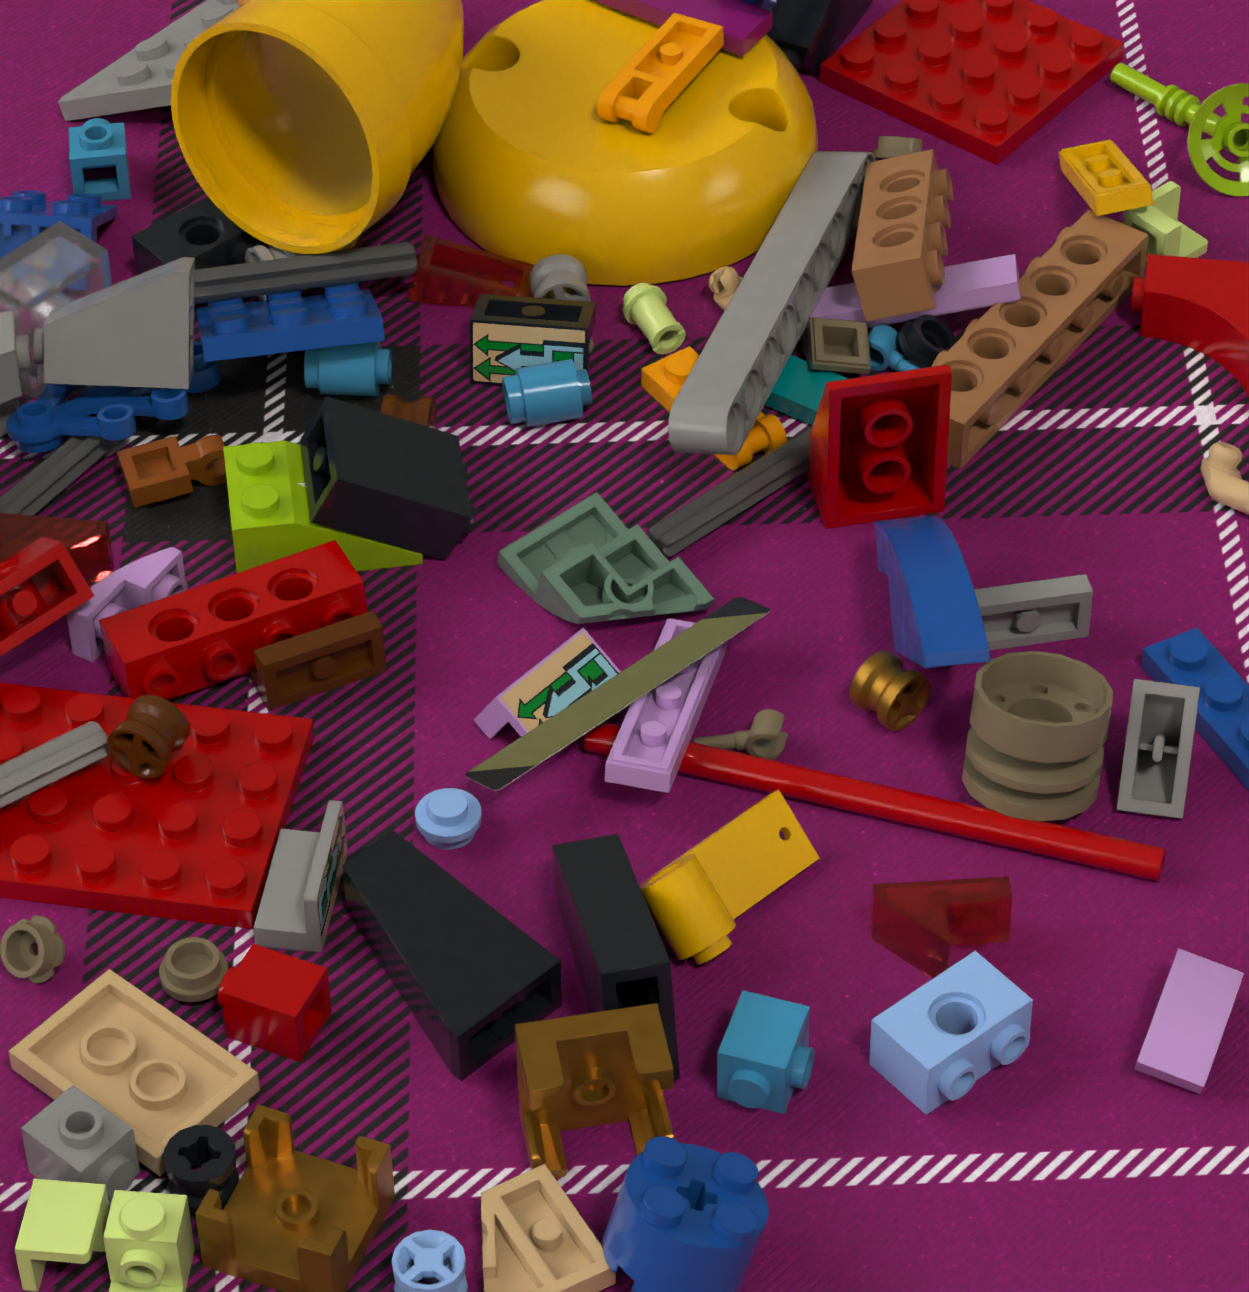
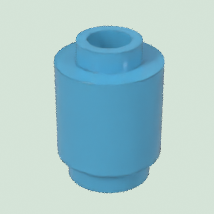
M380 341L305 350V386L309 389H319L321 395L378 396L380 384L390 385L391 349H381Z
M573 359L516 368V375L502 377L504 401L510 424L524 422L526 427L578 419L583 417V405L592 404V392L587 370H576Z

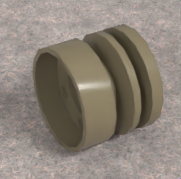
M1046 652L1007 653L991 659L990 662H986L976 673L970 716L972 727L968 731L962 782L970 796L990 810L1011 818L1038 822L1064 820L1085 812L1097 800L1100 773L1103 765L1104 748L1102 745L1107 740L1113 689L1105 677L1086 663L1061 654Z

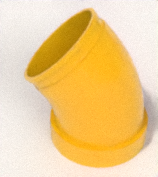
M238 0L239 8L199 34L188 44L179 58L172 79L171 111L176 137L191 172L207 196L238 227L260 241L281 250L299 254H322L340 249L355 240L398 203L406 189L410 175L434 144L455 97L463 59L464 13L462 0Z

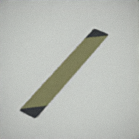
M743 597L732 599L468 771L465 776L493 791L502 789L767 615L770 609Z

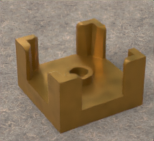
M657 1003L515 1024L519 1111L531 1170L545 1164L554 1178L566 1176L568 1167L560 1131L629 1121L637 1155L644 1151L646 1142L651 1138L665 1136L674 1139L663 1094L665 1090L674 1089L673 1065Z
M257 1105L243 1132L247 1168L227 1204L222 1210L219 1192L209 1189L195 1213L203 1267L281 1292H345L395 1200L391 1146L360 1136L355 1142L357 1169L295 1151L291 1117L287 1113Z

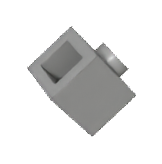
M74 1085L21 1127L29 1172L38 1179L106 1184L109 1200L113 1198L114 1190L126 1191L134 1178L140 1174L133 1128Z

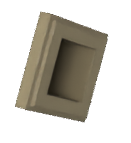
M809 317L801 343L802 350L811 369L869 374L871 367L867 322Z

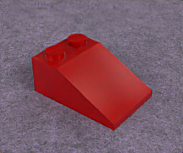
M949 364L826 382L809 435L808 481L825 529L944 511L952 371Z

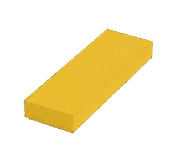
M1105 140L1064 148L1058 152L1061 171L1097 216L1153 205L1151 185L1113 141Z

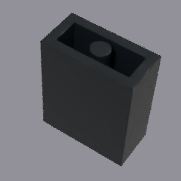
M325 397L300 439L311 523L445 561L457 541L467 537L475 516L474 506L470 504L466 483L467 466L462 461L458 436L334 398Z

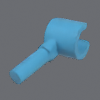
M877 324L872 328L868 335L870 367L872 371H883L888 366L899 372L920 369V367L906 359V356L897 352L900 344L898 332L885 324Z

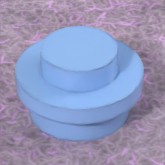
M456 788L438 789L425 795L417 804L415 810L416 826L426 841L432 846L445 850L457 849L468 844L480 827L482 821L481 806L472 794Z

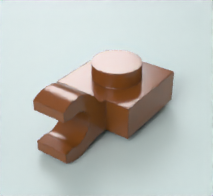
M221 435L206 436L195 443L179 447L176 436L117 451L120 468L134 508L193 492L191 480H197L208 486L226 483L225 460L223 458V447L225 445Z

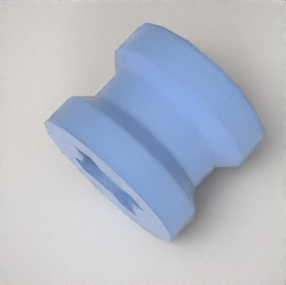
M437 1230L418 1231L403 1238L394 1249L392 1257V1270L395 1279L394 1292H468L465 1276L466 1258L464 1249L455 1237Z

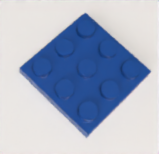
M358 282L325 286L324 294L301 296V290L266 294V300L243 303V298L208 302V307L196 308L205 362L385 341L383 319L369 288L359 289Z

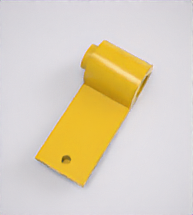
M777 790L659 870L639 886L653 919L678 960L692 956L697 965L721 954L732 945L727 934L736 927V922L734 921L736 917L803 871L820 857L780 790ZM780 830L783 831L785 835L784 840L780 838Z

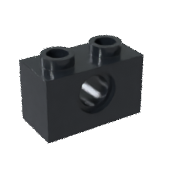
M209 197L132 235L137 275L182 257L195 258V270L245 263V253L248 248L257 245H263L268 248V244L251 236L231 221Z

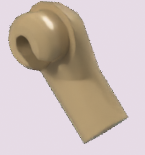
M1216 442L1210 447L1208 458L1203 459L1201 464V472L1208 493L1215 501L1249 515V482L1242 479L1240 471L1237 469L1242 459V453L1239 448L1231 444Z

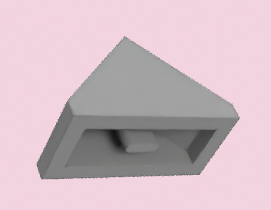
M1134 679L1117 810L1183 819L1200 687Z

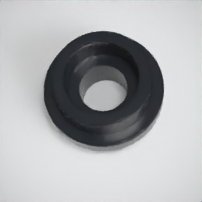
M922 315L918 319L907 321L898 333V340L903 355L920 368L932 367L938 354L943 350L948 351L956 343L951 329L942 320L931 315Z

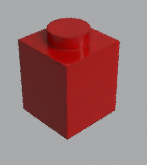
M253 943L238 967L232 966L227 970L219 987L218 1003L220 1006H223L226 1036L301 1062L332 1014L328 969Z

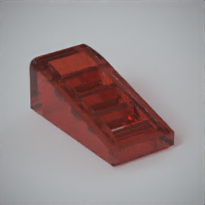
M425 234L417 261V270L414 273L407 300L426 304L475 307L479 294L529 297L531 290L529 274L534 265ZM502 281L514 282L513 287L502 285Z

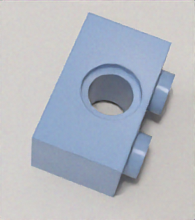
M974 951L871 1019L869 1065L927 1115L947 1100L954 1101L963 1097L973 1087L976 1080L998 1065H1008L1022 1055L1030 1042L1033 999L978 952Z

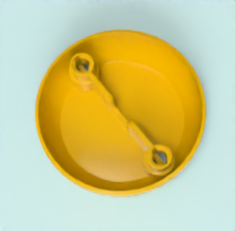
M543 0L511 15L491 28L463 57L454 100L443 126L431 147L434 182L442 205L450 218L465 235L488 252L526 270L531 271L533 266L545 257L565 254L573 256L582 262L587 273V284L627 286L639 283L657 284L683 280L713 272L721 267L736 263L760 249L812 154L818 151V135L813 102L793 64L775 42L765 34L743 57L720 49L663 112L662 120L655 132L648 133L635 129L632 126V122L621 119L618 123L601 119L597 115V102L602 90L661 26L593 0ZM635 95L633 96V98H635V99H639V98H640V97L635 96Z

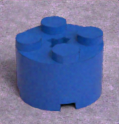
M665 1136L654 1137L647 1141L644 1151L637 1155L628 1167L603 1235L604 1257L614 1274L619 1265L627 1275L635 1280L631 1289L633 1292H739L766 1226L769 1213L764 1191L756 1181L759 1175L757 1166L748 1157L736 1152L721 1154L702 1146L680 1143L673 1138Z

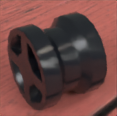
M193 1125L180 1130L169 1139L164 1149V1166L168 1174L169 1194L187 1195L190 1215L196 1217L195 1213L208 1190L214 1189L219 1192L223 1210L240 1181L239 1172L236 1168L235 1144L230 1135L214 1126ZM202 1165L200 1170H192V1168Z

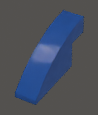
M936 515L874 521L878 570L887 574L889 581L894 651L924 668L990 662L987 637L971 578L960 548L946 523Z

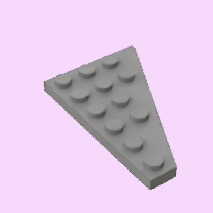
M238 0L204 1L151 38L137 44L133 50L62 96L58 104L65 121L171 105L172 79L181 54L199 34L239 8Z

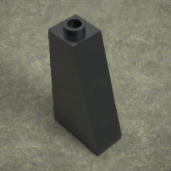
M394 830L371 846L358 850L348 862L342 865L347 912L451 1074L460 1081H463L516 1041L515 1024L544 1020L562 1006L561 960Z
M614 834L552 845L557 901L588 1012L595 1013L657 1003L673 1065L674 1080L680 1079L671 964L619 835Z

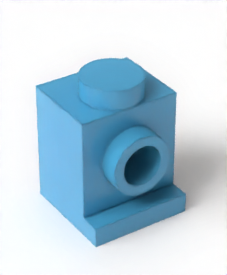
M94 118L85 122L83 126L69 127V161L74 194L101 195V202L131 199L129 158L124 122L111 124L105 119ZM116 166L117 177L85 180V169Z

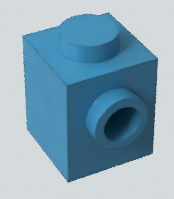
M742 990L717 1052V1097L734 1101L747 1108H762L785 1114L794 1088L805 1089L807 1087L813 1068L815 1049L809 1047L810 1006Z

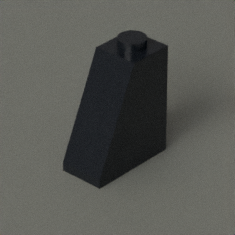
M777 0L771 11L772 29L766 35L785 53L797 72L800 71L818 76L820 64L838 50L869 9L873 0Z

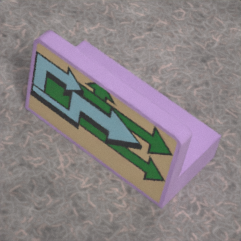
M582 628L496 696L474 721L489 739L493 738L509 724L522 737L621 671L589 633Z

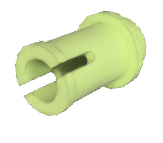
M649 283L636 284L623 297L624 306L622 311L625 319L630 324L637 325L657 354L663 355L675 351L685 340L686 332L666 306L667 299L665 293L658 286H653Z

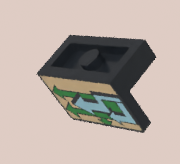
M479 294L470 318L471 381L475 384L502 385V377L516 375V368L573 359L576 370L586 369L589 376V343L596 324V302Z

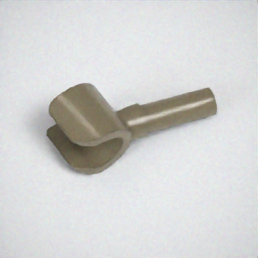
M762 710L755 715L750 730L736 731L732 734L694 738V743L725 750H747L752 756L775 760L782 753L788 737V733L781 732L785 717L776 710Z

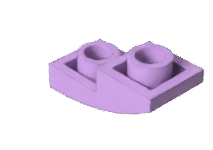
M169 547L154 552L114 571L93 585L90 589L94 597L67 614L73 654L93 663L105 651L99 624L100 619L188 590L182 551Z
M1178 948L1134 1069L1201 1095L1244 973Z

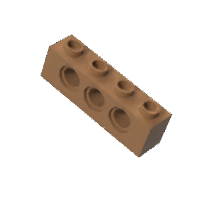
M933 149L867 163L852 264V275L866 322L935 309L936 286L945 284V270L942 257L948 256L945 229L951 228L948 203L954 201V193L949 171L947 168L938 169Z

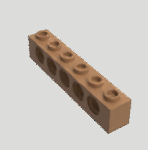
M1088 209L1072 227L1067 226L1060 232L1055 244L1042 257H1035L1030 262L1025 274L1019 279L1021 300L1007 304L995 303L980 319H973L969 323L963 336L948 351L943 350L938 354L932 367L949 364L952 371L947 464L961 470L1132 292L1134 277H1144L1149 234L1104 215L1097 216Z

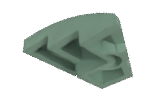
M597 492L500 550L498 554L497 565L528 596L552 614L576 624L705 610L712 607L714 602L712 595L679 557L669 562L638 524L628 529Z

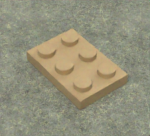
M108 969L8 1051L11 1068L54 1100L74 1085L131 1126L134 1131L138 1161L158 1176H161L166 1171L164 1166V1149L171 1137L180 1130L193 1125L218 1127L260 1091L257 1071L111 969Z

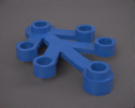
M194 342V374L189 389L87 385L79 398L64 403L68 393L75 391L81 385L46 384L37 401L22 404L7 419L8 435L11 439L15 440L19 450L27 453H42L55 449L63 442L64 435L103 437L111 441L129 438L136 432L134 416H153L161 420H175L185 416L189 412L187 392L199 393L208 391L220 383L219 361L205 362L201 342ZM151 392V396H141ZM91 414H97V417H87V416H88V415H91Z

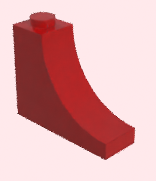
M1148 254L1146 276L1134 277L1131 312H1142L1140 336L1171 341L1205 354L1226 368L1240 382L1249 398V262Z

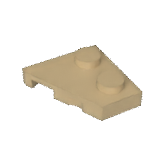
M545 1164L481 1192L484 1292H599L616 1284V1273L614 1274L607 1264L603 1247Z

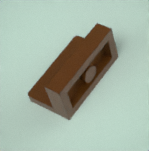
M370 611L255 649L256 668L249 670L247 674L267 710L270 711L386 672L383 626L374 611Z

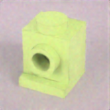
M114 1190L103 1236L111 1279L109 1292H186L195 1251L187 1195Z

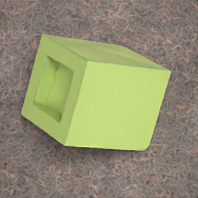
M1169 181L1152 191L1153 205L1124 211L1123 224L1149 234L1145 269L1148 254L1198 258L1207 252V239L1178 221L1181 187L1173 181Z
M46 1179L33 1180L15 1246V1254L24 1291H39L47 1261L85 1264L89 1262L92 1251L106 1252L103 1236L110 1211L106 1184Z

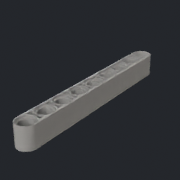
M815 151L812 154L672 404L668 433L671 447L675 453L737 455L741 450L801 337L809 317L814 312L858 229L867 163L876 161L872 152Z

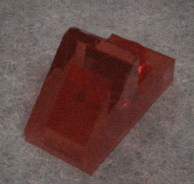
M1009 876L873 884L871 909L872 940L933 979L949 968L951 945H982L986 943L1009 942L1012 891Z

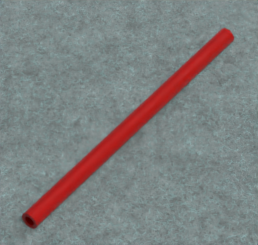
M602 722L586 733L584 750L609 756L621 726ZM694 742L689 743L678 770L679 773L767 793L780 790L783 796L1155 881L1160 880L1165 862L1166 848L1046 821L1038 822L1011 818L988 808Z

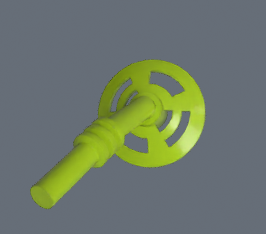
M1122 62L1114 67L1110 76L1113 83L1155 105L1156 112L1159 115L1165 116L1181 127L1190 125L1187 138L1190 161L1196 173L1207 185L1227 195L1249 196V123L1241 121L1242 113L1249 114V105H1243L1244 97H1249V83H1237L1223 87L1211 94L1200 105L1198 97L1190 95L1189 92L1180 89L1176 85L1171 84L1166 87ZM1221 104L1226 112L1223 117L1213 112ZM1204 132L1212 138L1201 139V134ZM1224 149L1238 156V163L1227 161L1221 156L1219 151ZM1212 157L1220 167L1238 173L1239 181L1228 180L1219 176L1209 167L1206 160Z

